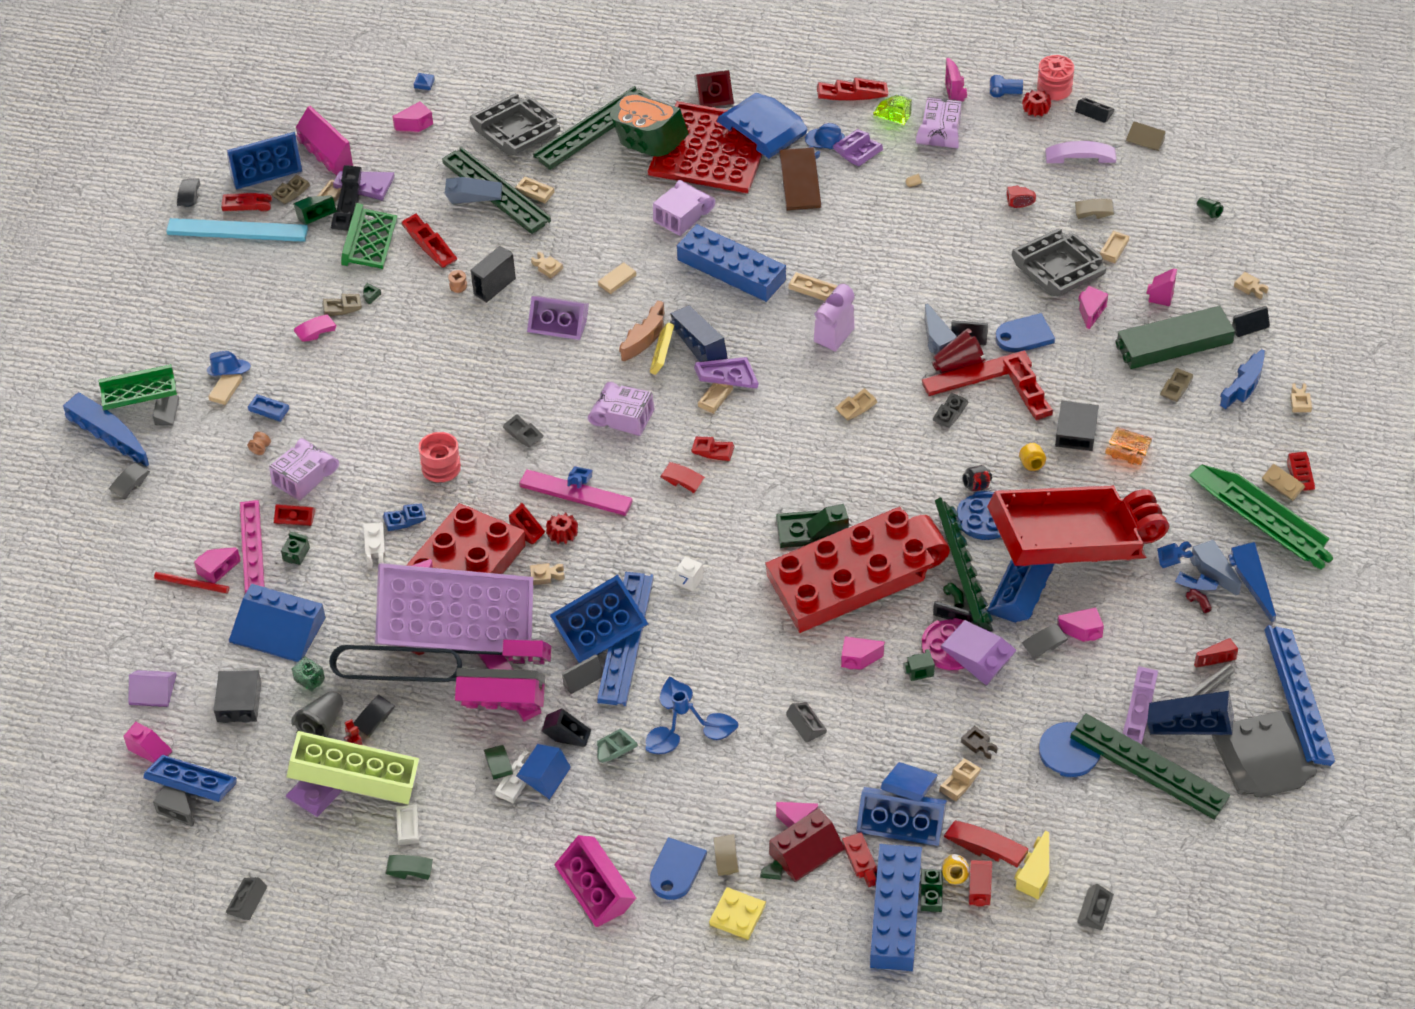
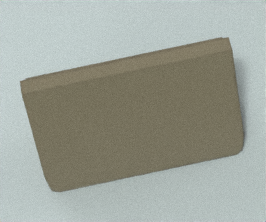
M1134 121L1126 141L1159 151L1165 141L1166 132Z

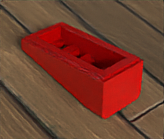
M1307 452L1289 453L1287 465L1290 475L1298 481L1308 480V482L1303 483L1305 488L1302 491L1315 490Z
M1231 638L1225 639L1197 652L1194 666L1198 668L1236 660L1238 647Z

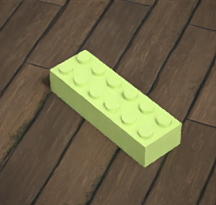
M298 731L286 777L409 805L419 758Z

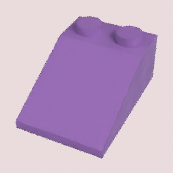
M966 620L940 646L986 686L1016 652V649L1002 637Z

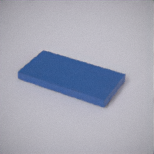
M161 755L144 772L143 779L220 802L237 783L236 777L165 755Z

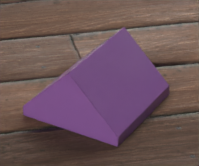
M136 670L129 674V705L169 707L177 675L176 672Z

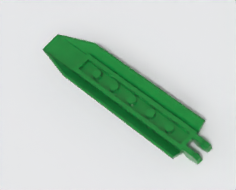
M1203 464L1189 474L1192 479L1218 500L1302 560L1311 561L1312 565L1317 567V569L1322 570L1325 567V562L1330 563L1333 560V555L1324 549L1330 539L1240 474Z

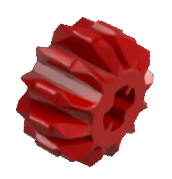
M1039 89L1026 92L1022 100L1024 112H1027L1028 116L1034 115L1035 117L1037 115L1042 117L1043 114H1048L1052 103L1050 95L1046 94L1045 91L1040 92Z
M566 512L563 515L558 513L556 517L551 515L550 520L546 523L547 536L551 542L556 541L558 545L561 542L567 544L568 540L573 541L574 537L578 534L577 520H575L573 515L568 516Z

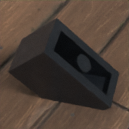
M561 708L546 715L541 732L555 742L585 747L591 729Z

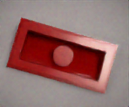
M276 504L274 523L312 526L316 509L314 507Z

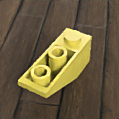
M1046 830L1042 837H1037L1033 846L1035 849L1032 853L1029 852L1024 860V867L1022 869L1019 868L1014 877L1017 890L1038 900L1048 885L1049 832Z

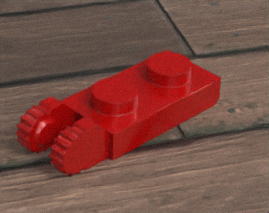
M264 193L223 194L221 208L222 211L257 209L259 211H268L271 209L269 202L272 201V197L270 194Z

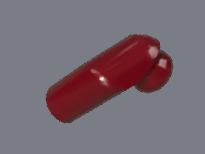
M1190 589L1185 596L1188 601L1193 602L1197 600L1203 613H1209L1212 610L1207 596L1197 589Z

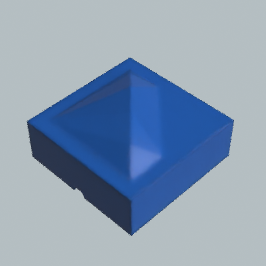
M418 73L414 82V88L431 90L435 76Z

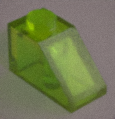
M896 94L881 101L873 115L905 125L911 116L912 99Z

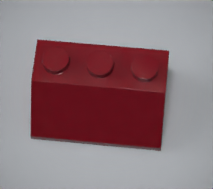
M819 808L769 840V855L782 865L783 870L794 882H797L845 850L832 821Z

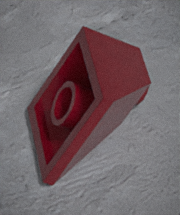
M729 70L694 75L699 105L715 107L734 104Z

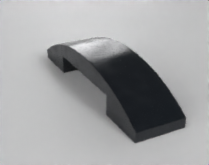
M344 165L337 212L333 214L331 229L349 230L359 197L362 168L359 166Z

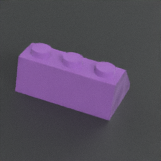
M532 296L527 332L580 340L587 322L589 303Z

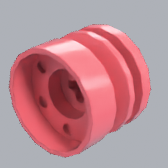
M1050 55L1043 58L1039 63L1037 90L1039 89L1040 92L1045 91L1046 94L1050 95L1051 100L1067 98L1071 94L1073 87V62L1062 55Z
M434 432L422 438L418 449L424 477L433 482H446L455 478L461 471L459 446L456 438L446 432Z

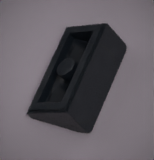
M1088 98L1078 100L1075 109L1076 113L1106 123L1115 111L1112 107Z
M1267 306L1233 316L1232 326L1235 330V335L1241 337L1269 328L1270 321Z
M952 320L951 331L956 336L969 328L972 331L969 333L971 337L975 336L980 345L987 344L988 323Z
M934 601V616L947 620L958 618L970 623L973 622L971 611Z

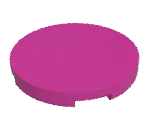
M958 618L943 621L937 620L924 631L922 651L925 653L926 649L930 650L936 667L945 670L964 669L960 663L940 647L964 620Z

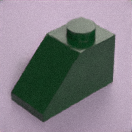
M332 195L311 196L293 203L297 218L305 225L337 212Z
M844 504L825 507L806 523L811 540L824 538L849 528V517Z

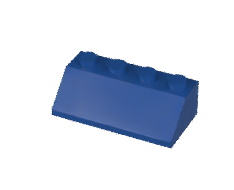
M1011 559L987 611L990 615L1014 623L1028 620L1033 615L1035 605L1040 599L1039 597L1055 564L1015 566Z
M864 787L861 793L856 832L939 846L947 800L923 797L918 802L881 789Z

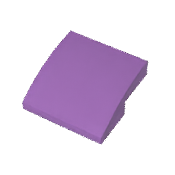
M859 129L833 145L837 153L858 167L883 150L881 143L871 140L869 133Z

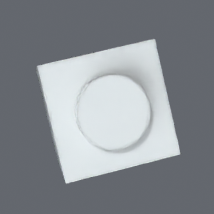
M685 556L676 569V584L694 592L703 579L702 563Z

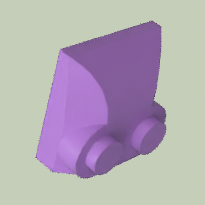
M299 781L286 794V798L318 817L343 790Z

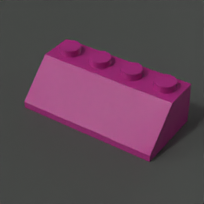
M308 106L296 126V139L306 147L309 153H313L316 159L322 162L328 171H332L337 176L339 171H343L344 165L353 166L349 141L313 107Z
M578 835L554 864L595 927H599L624 914L637 899L595 837Z

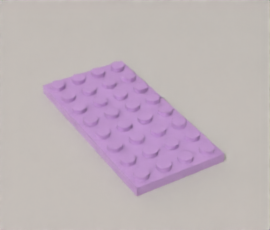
M380 563L378 565L375 644L450 649L453 651L503 652V639L532 640L533 577Z

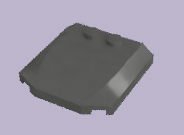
M516 93L470 115V122L475 131L508 156L516 155L560 132V125L557 123L555 114L533 98L527 97L522 99Z
M1059 228L1013 249L1011 254L1016 266L1051 296H1060L1104 275L1107 269L1106 266H1103L1102 256L1079 236L1073 233L1070 235L1064 234L1062 229Z
M1276 711L1233 722L1232 735H1212L1238 794L1243 795V792L1252 793L1254 797L1262 798L1299 789L1305 785L1309 778L1314 777L1317 773L1313 761H1306L1294 721L1288 712Z

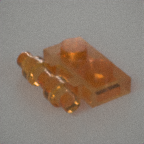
M1116 427L1109 444L1115 446V448L1107 447L1105 454L1112 456L1113 459L1120 458L1126 460L1132 465L1134 463L1142 465L1144 458L1137 455L1146 456L1152 443V438ZM1124 449V450L1130 451L1131 453L1129 454V453L1123 452V451H1121V450Z

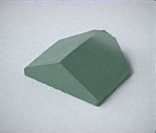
M620 728L597 741V759L600 763L610 761L636 748L638 743Z

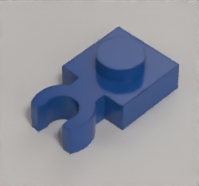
M575 466L569 473L567 486L570 487V485L576 484L578 489L581 488L582 484H587L592 478L593 470Z
M1186 541L1181 543L1179 547L1176 543L1157 548L1160 566L1166 568L1181 563V557H1192L1193 553L1190 550L1185 552L1192 545Z

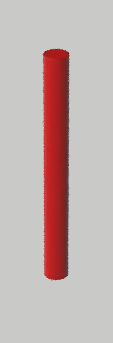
M157 571L154 574V579L225 594L229 592V586Z

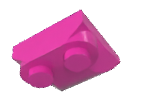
M946 58L945 86L948 98L964 102V98H967V89L963 88L964 77L961 76L955 62L950 58Z

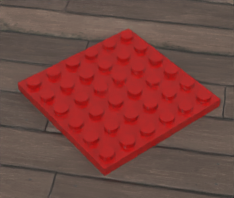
M676 101L675 107L681 109L689 135L669 154L653 157L648 169V176L676 181L681 180L687 183L749 193L763 154L756 150L757 144L735 128L729 131L717 122L718 117L728 110Z

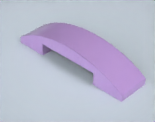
M1064 142L1050 146L1045 150L1046 163H1064V158H1098L1099 163H1116L1115 148L1099 142Z
M1138 666L1123 734L1142 744L1147 725L1149 703L1153 699L1158 670Z

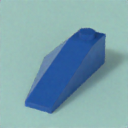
M1255 542L1232 547L1231 554L1228 555L1230 565L1235 567L1236 573L1271 622H1274L1276 620V613Z

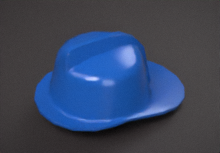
M825 123L819 128L810 130L805 136V142L809 146L813 145L814 148L834 149L833 145L845 138V135L836 124Z
M230 351L214 352L210 354V366L207 368V374L212 376L242 374L250 370L251 364L246 360L237 359Z

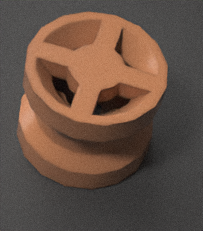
M461 270L452 271L448 275L451 291L456 293L465 291L467 288L465 272Z
M255 432L253 440H250L247 446L254 454L263 455L266 447L270 445L271 439L263 432Z

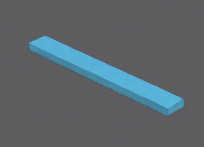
M170 218L166 232L167 235L305 242L308 225Z

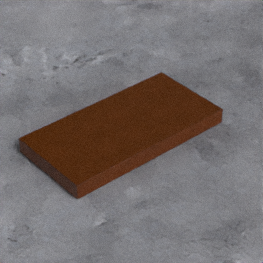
M814 147L780 150L786 211L821 208Z

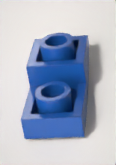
M422 503L403 505V509L400 511L384 512L383 519L387 531H394L425 521L426 514Z

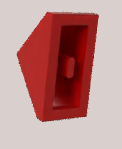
M520 503L508 515L509 524L525 530V541L530 544H534L545 533V530L523 503Z

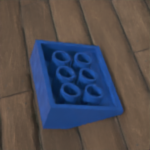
M295 132L227 150L230 176L236 190L302 172Z
M619 575L614 576L550 614L551 621L578 663L594 655H599L649 625Z
M251 583L242 599L229 642L301 663L326 618L323 604Z

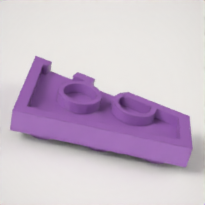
M339 171L333 182V188L338 189L342 187L341 177L343 171ZM361 172L359 195L383 201L395 177L394 172Z
M747 357L696 362L694 366L699 380L703 382L756 389L759 385Z

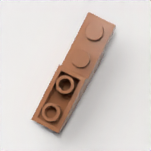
M657 300L654 307L650 308L649 315L642 321V324L635 323L634 327L628 331L625 342H622L619 348L622 361H627L637 356L659 337L660 331L664 328V302Z

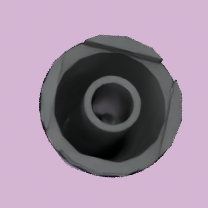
M329 691L295 712L292 716L291 724L292 726L295 725L298 729L296 733L300 731L328 737L343 706L342 696L337 692Z

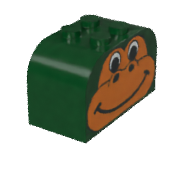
M631 91L620 99L610 112L620 143L628 149H633L650 156L659 157L669 154L689 135L680 108Z

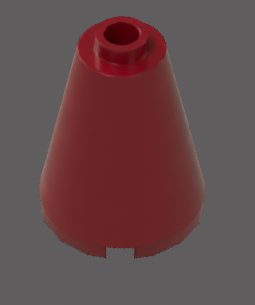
M969 328L933 356L934 361H932V365L936 372L944 373L985 361V358H981L984 355L976 337L970 336L969 333L972 331Z

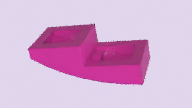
M327 314L298 325L294 328V332L302 342L317 340L320 333L335 331L336 324Z

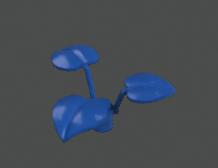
M669 676L662 687L660 703L666 709H673L671 730L667 727L652 729L646 737L645 749L653 754H666L673 751L680 743V736L674 733L677 713L683 715L689 709H691L699 722L705 726L703 729L704 735L712 740H721L728 737L738 728L739 723L731 716L723 713L710 714L705 722L695 710L693 704L689 703L693 697L692 689L688 685Z

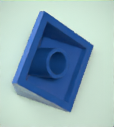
M537 744L516 777L550 800L571 766L560 748Z

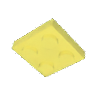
M726 887L709 920V925L749 940L766 906V901Z

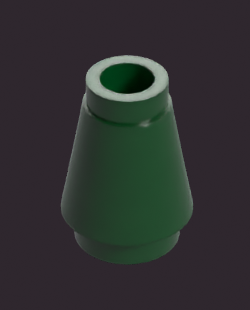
M1200 197L1197 201V206L1211 218H1218L1223 213L1224 207L1218 201Z

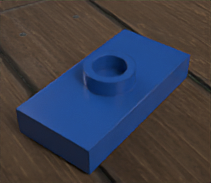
M256 394L248 405V411L279 422L282 421L290 409L288 404Z

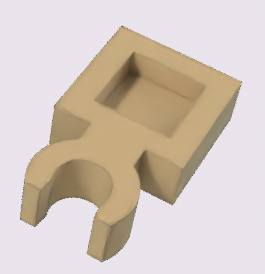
M541 252L537 253L538 259L531 258L532 265L538 266V271L549 278H553L563 269L562 263L551 256L547 259L544 258V254Z
M1244 272L1234 282L1235 288L1248 295L1252 292L1259 299H1262L1263 292L1267 294L1269 289L1268 286L1259 284L1260 280L1247 272Z
M1295 383L1292 384L1290 396L1292 412L1312 411L1310 393H1306L1307 386L1305 383L1302 384V389L1296 388Z
M549 563L530 565L533 585L549 584L553 578L556 580L565 579L564 572L558 573L559 571H564L563 564H557L551 568Z

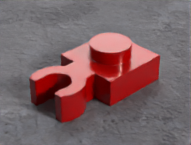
M352 719L344 723L346 727L345 742L363 745L362 739L358 734V727L354 726Z

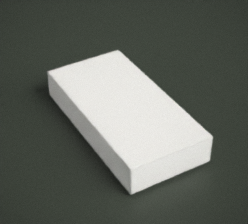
M417 804L396 806L398 845L420 843Z

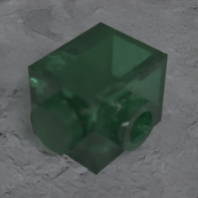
M306 656L291 668L294 681L311 692L316 687H319L325 679L323 667Z

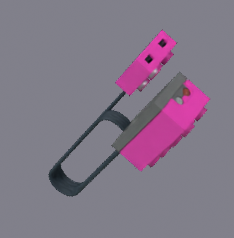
M504 639L503 652L341 645L331 653L329 664L333 673L345 679L418 682L456 681L455 701L461 702V706H466V708L478 709V705H481V707H486V709H498V706H501L506 710H517L518 706H520V708H525L528 711H537V707L544 706V674L535 670L462 668V660L458 654L502 655L508 658V661L513 662V664H525V661L533 662L535 665H545V662H551L552 646L544 641ZM350 649L453 654L457 660V668L453 675L448 678L345 675L339 672L336 662L338 656L343 651Z

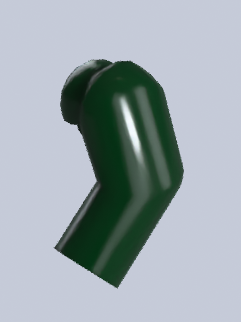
M954 583L945 585L943 592L946 595L952 594L954 597V607L962 609L964 607L963 592Z

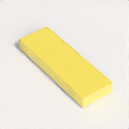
M667 323L658 337L650 367V373L654 375L664 366L674 325L671 323Z

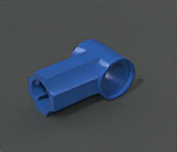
M994 75L990 78V95L998 98L1004 94H1023V79H1005L1001 75Z

